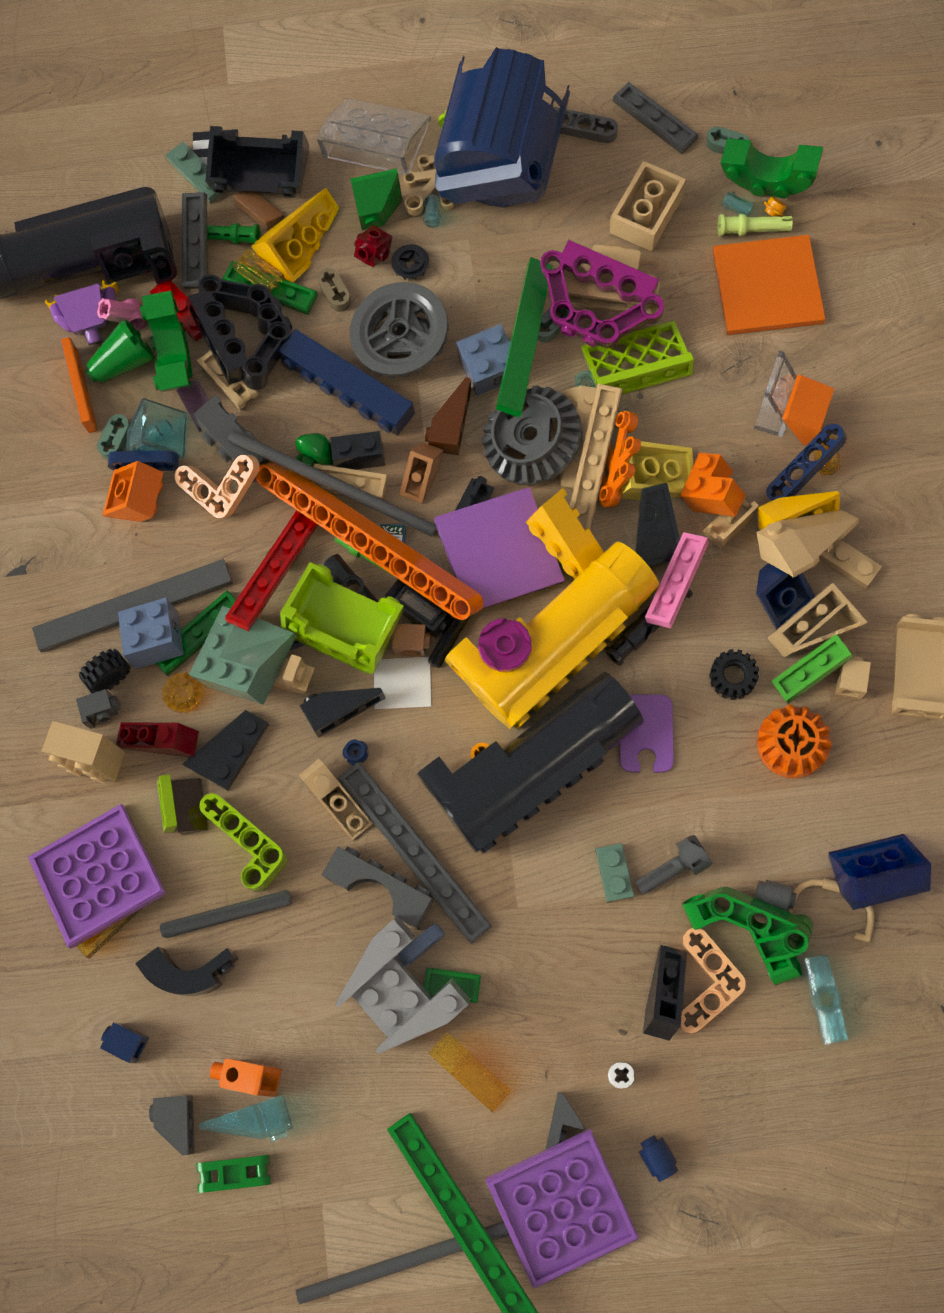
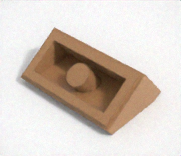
M241 192L233 196L235 205L266 231L272 229L285 217L283 213L258 193Z

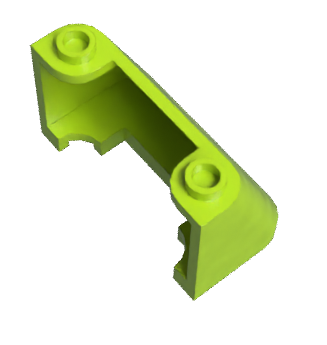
M310 562L280 612L281 628L295 633L296 637L294 640L364 673L374 674L402 615L404 605L393 597L381 598L379 602H375L333 582V576L330 574L329 568Z

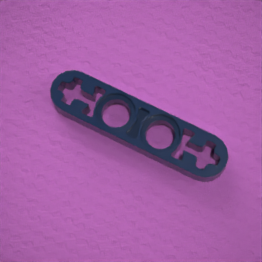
M827 425L769 484L766 494L770 501L782 497L795 496L844 446L847 436L840 425ZM831 434L837 435L838 438L834 440L830 439L829 436ZM821 443H824L825 445H827V446H828V449L825 450V448L821 445ZM813 451H822L820 459L817 461L809 460V456ZM796 469L804 471L800 479H791V474ZM786 480L792 485L790 488L784 483ZM779 490L782 491L784 494L780 497L776 495L775 492Z

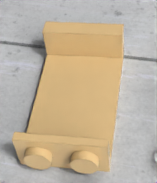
M909 614L903 616L897 623L892 714L944 720L943 617L923 619L920 615Z

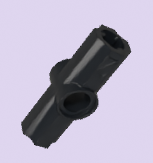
M338 553L332 555L324 562L323 565L331 571L330 574L333 576V582L345 588H349V586L354 584L359 585L360 590L358 594L379 602L364 585L363 580L353 572Z

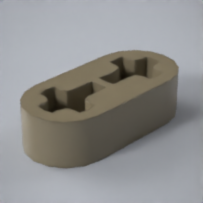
M332 268L323 269L318 275V282L327 301L335 311L342 312L347 310L351 305L348 289L336 270ZM330 278V280H333L334 286L331 287L326 279ZM338 293L344 301L339 302V300H336L335 294Z

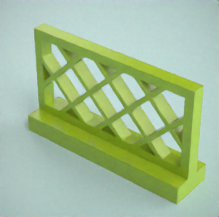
M675 320L637 330L622 337L616 345L623 344L628 346L624 353L613 350L614 346L611 348H604L599 345L596 347L582 346V353L596 388L597 384L622 388V394L693 375L694 358L691 352L688 353ZM669 330L673 333L671 340L659 336L662 332ZM644 337L651 341L646 347L636 343L637 340ZM655 342L666 346L663 353L651 349ZM632 348L643 352L640 359L628 355ZM671 348L681 352V355L674 357L667 354ZM598 350L604 354L599 360L591 357L589 352ZM609 355L620 359L616 366L605 362ZM647 355L658 358V361L653 363L644 362ZM624 361L635 365L634 368L627 370L620 368ZM602 367L612 372L609 375L599 377L598 371Z

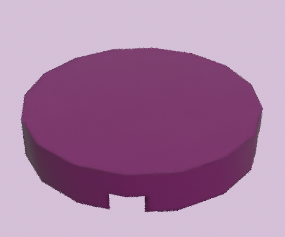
M499 618L490 622L482 629L478 640V652L482 661L489 668L498 672H511L519 669L527 662L531 653V637L528 630L520 622Z

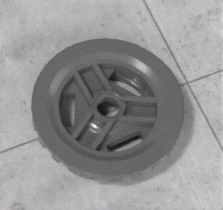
M410 282L388 284L370 293L356 309L350 326L351 345L360 362L377 375H387L389 378H395L396 376L409 377L410 373H419L424 366H430L434 363L433 359L442 353V346L446 344L448 339V316L442 302L428 288ZM420 312L426 316L430 323V329L426 331L423 330L416 317V314ZM388 316L378 332H375L379 323ZM405 326L404 334L400 336L393 334L396 327ZM411 354L401 359L388 358L389 355Z
M539 385L527 389L523 408L527 406L529 408L524 410L520 417L515 416L508 420L512 415L495 410L493 413L490 412L488 424L484 425L483 428L485 435L482 438V444L485 449L484 455L489 465L502 478L519 485L541 484L558 476L574 460L582 440L581 418L573 403L560 391L557 392L547 386L546 388H541ZM552 420H557V432L553 441L550 442ZM530 429H536L537 436L533 440H526V433ZM508 447H511L526 457L524 459H515L507 455L505 451Z

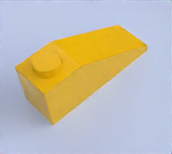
M832 491L775 499L758 507V528L762 530L767 525L781 520L840 510V493Z

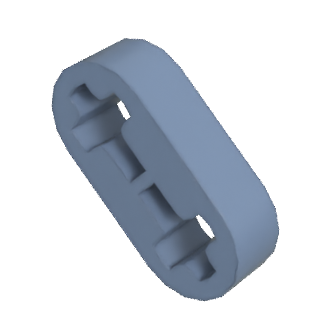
M435 923L401 950L397 958L405 967L409 966L440 941L445 935L444 931Z

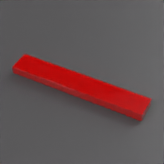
M298 510L295 511L226 614V622L249 632L318 527L317 523Z

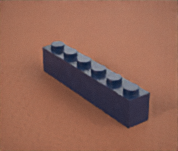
M297 329L292 332L278 350L281 364L290 371L294 369L300 373V376L305 381L316 383L325 394L329 396L333 394L339 398V401L348 408L352 406L358 410V413L363 418L374 420L387 433L392 432L398 436L415 414L411 401Z

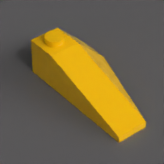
M324 188L266 232L251 247L265 267L285 280L294 282L309 268L310 260L314 252L319 249L321 245L319 242L325 231H328L339 210V206L328 189Z

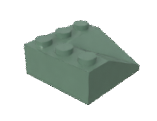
M222 606L189 676L205 687L264 705L296 634L257 618L248 632L226 622L225 616L230 608Z

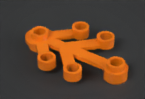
M629 411L618 413L615 419L619 432L614 453L611 448L612 443H610L606 460L609 477L607 478L605 473V465L601 490L599 492L600 504L605 508L616 507L619 504L622 496L621 487L635 473V465L628 463V461L640 450L641 441L632 436L626 439L627 433H632L638 424L637 414Z

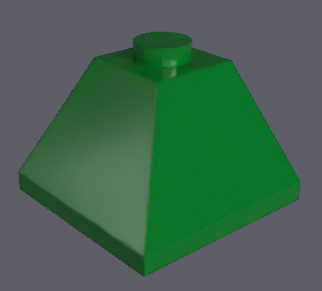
M397 168L350 179L362 230L368 229L373 225L376 227L385 225L402 202Z

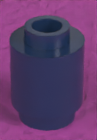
M653 1135L640 1143L642 1149L638 1152L652 1177L656 1176L658 1182L667 1179L678 1171L675 1165L677 1161L663 1137L657 1139Z

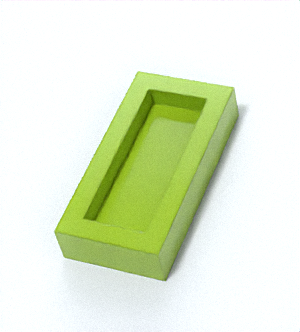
M170 774L160 775L157 787L163 832L169 833L174 832L177 827Z

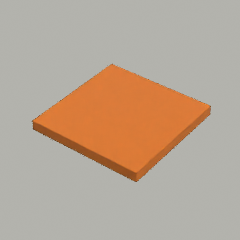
M809 234L713 246L712 251L727 335L824 324L825 314Z

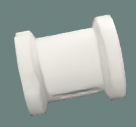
M615 1063L609 1069V1081L616 1088H627L634 1081V1070L627 1063ZM616 1068L619 1070L625 1068L628 1071L626 1073L627 1082L619 1081L617 1083L615 1081L617 1075L614 1071Z

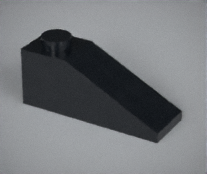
M381 688L322 692L318 695L312 694L305 698L304 703L299 706L319 738L386 698Z
M663 945L659 947L645 1008L643 1034L670 1041L680 1028L687 952Z

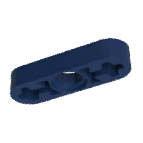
M113 451L108 454L107 466L111 470H116L139 461L160 471H174L179 467V454L173 451Z

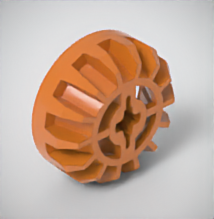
M790 704L781 709L777 708L765 718L759 728L756 741L758 754L765 766L779 776L792 779L809 776L816 772L828 758L830 748L832 747V741H830L829 736L830 728L825 726L822 716L819 713L815 715L809 711V707H793V704ZM792 721L785 734L778 733L784 723ZM803 722L811 727L815 738L809 737L807 731L802 727ZM794 732L796 741L799 742L796 747L794 745L793 740L790 739ZM778 738H781V746L778 742ZM808 742L815 743L809 753L800 756L801 751Z

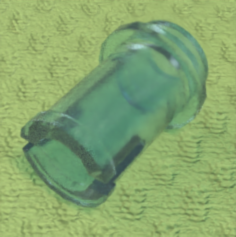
M728 191L721 205L725 206V210L729 208L748 217L754 203L736 196L734 191L732 193Z
M428 195V198H425L423 221L430 228L437 227L441 222V215L439 214L440 198L436 195Z

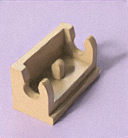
M744 497L736 517L719 515L702 533L718 548L722 549L756 516L759 505L755 501L751 504L747 503Z

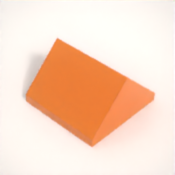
M797 375L782 419L803 445H808L821 431L835 388L805 376Z

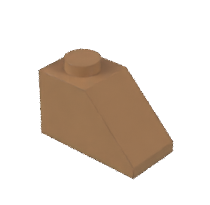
M420 442L410 450L400 496L421 504L424 502L438 473L444 450L424 442Z

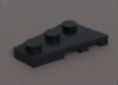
M245 710L182 765L229 791L269 724Z

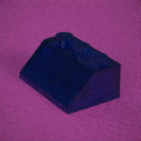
M905 834L829 852V860L840 893L853 910L930 891L931 863Z

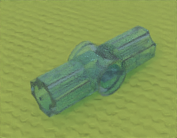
M828 955L803 959L811 992V1004L816 1012L823 1044L849 1040L840 1006L841 996L835 986ZM822 991L830 994L832 998V1003L829 1007L823 1006L819 1001Z

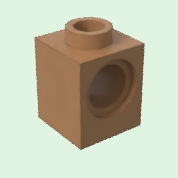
M397 623L393 632L392 642L394 655L425 657L426 649H430L431 634L427 633L426 626Z

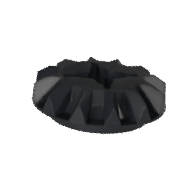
M404 245L394 252L391 260L392 269L397 276L403 277L404 280L407 278L415 280L420 275L424 276L426 269H429V256L418 245ZM414 256L415 264H412L408 269L406 262H410Z

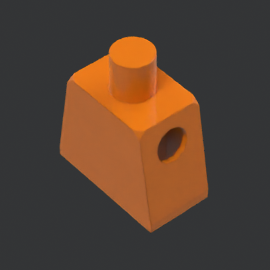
M226 1058L224 1063L215 1061L212 1064L210 1078L220 1080L219 1087L257 1096L276 1097L282 1069Z

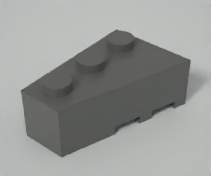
M217 395L212 397L194 413L204 433L201 435L210 447L215 445L219 449L217 452L226 463L229 461L233 463L240 455H253L257 458L259 465L272 462L228 441L232 430H236L255 440L257 439L249 430L246 431L236 421L238 418L233 413L229 414L224 409L221 399ZM244 462V465L246 466L245 471H249V468L247 467L248 462Z

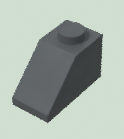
M193 1095L153 1098V1104L149 1108V1118L153 1122L154 1129L181 1155L195 1154Z

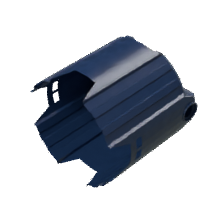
M496 47L483 68L462 73L465 58L463 56L462 61L458 65L434 156V167L436 170L435 187L443 199H448L454 204L476 201L491 206L507 207L528 201L535 203L546 192L570 97V85L567 86L566 93L561 100L553 90L546 86L544 60L535 58L527 53ZM544 92L552 98L551 105L543 100ZM554 101L560 106L559 113L553 108Z

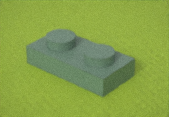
M622 843L595 848L606 902L633 898L634 895Z

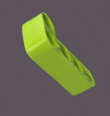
M214 793L205 795L200 801L201 812L253 856L252 860L241 872L242 883L254 892L263 891L285 867L287 863L286 853L219 795ZM213 803L224 812L221 816L210 808ZM234 818H239L238 827L234 830H229V822ZM259 835V842L255 846L249 847V837ZM273 851H278V860L273 864H268V855ZM254 872H260L261 880L257 884L251 885L249 881L250 876Z

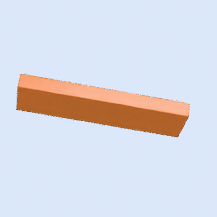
M63 338L61 342L81 423L88 433L97 431L98 428L78 349L71 338Z

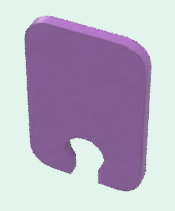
M629 695L638 707L644 723L620 741L621 767L626 772L640 773V763L637 756L640 751L648 749L656 757L653 764V773L669 771L673 766V709L671 699L666 695Z

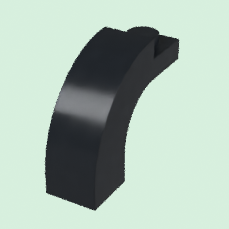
M156 947L135 964L144 977L157 988L177 995L197 996L209 993L222 986L223 984L217 975L223 976L235 967L233 963L239 959L233 950L226 948L204 966L196 970L184 971L173 962L164 948Z

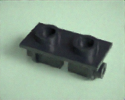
M478 476L477 479L472 478L455 511L489 500L494 487L486 484L487 479L482 476Z

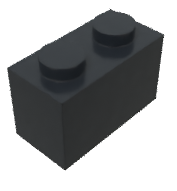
M380 431L330 437L332 459L335 467L358 470L385 466L384 448Z

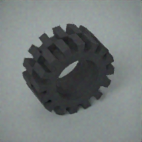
M108 649L106 653L102 651L98 657L95 655L92 657V661H87L85 663L86 666L80 669L79 678L91 694L104 689L110 691L115 684L119 685V681L126 678L125 675L129 674L130 666L117 649Z
M730 649L728 653L724 651L719 657H716L709 674L710 684L712 687H715V692L717 694L719 692L722 693V697L725 699L727 696L731 697L730 700H735L736 697H739V699L744 698L746 694L749 695L759 679V667L755 666L756 660H751L749 653H746V655L742 654L743 650L738 649L737 652H734L733 649ZM729 666L741 668L744 673L743 681L737 684L728 682L724 676V670Z

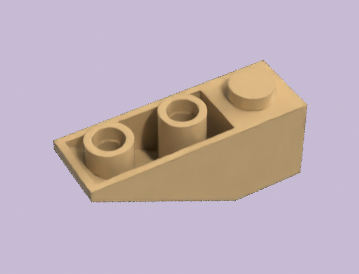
M320 759L298 775L352 841L373 824Z

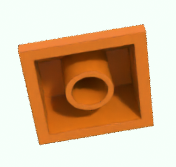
M139 461L114 470L102 515L109 518L137 522L152 518L157 511L156 501L163 487L162 477L164 472Z

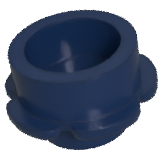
M350 740L343 748V757L351 765H355L357 762L363 763L368 758V746L363 741ZM358 750V754L355 755L353 752Z

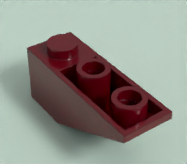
M121 722L116 745L121 749L171 756H194L199 731L181 723Z

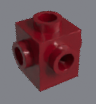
M374 225L363 233L357 235L354 241V257L366 265L375 267L389 256L393 236Z

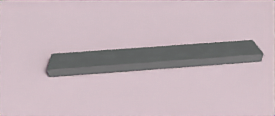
M224 559L40 624L32 627L38 650L42 653L119 625L118 612L165 597L172 605L233 583Z
M357 762L338 777L426 889L431 892L430 894L470 944L492 927L491 924L360 762Z

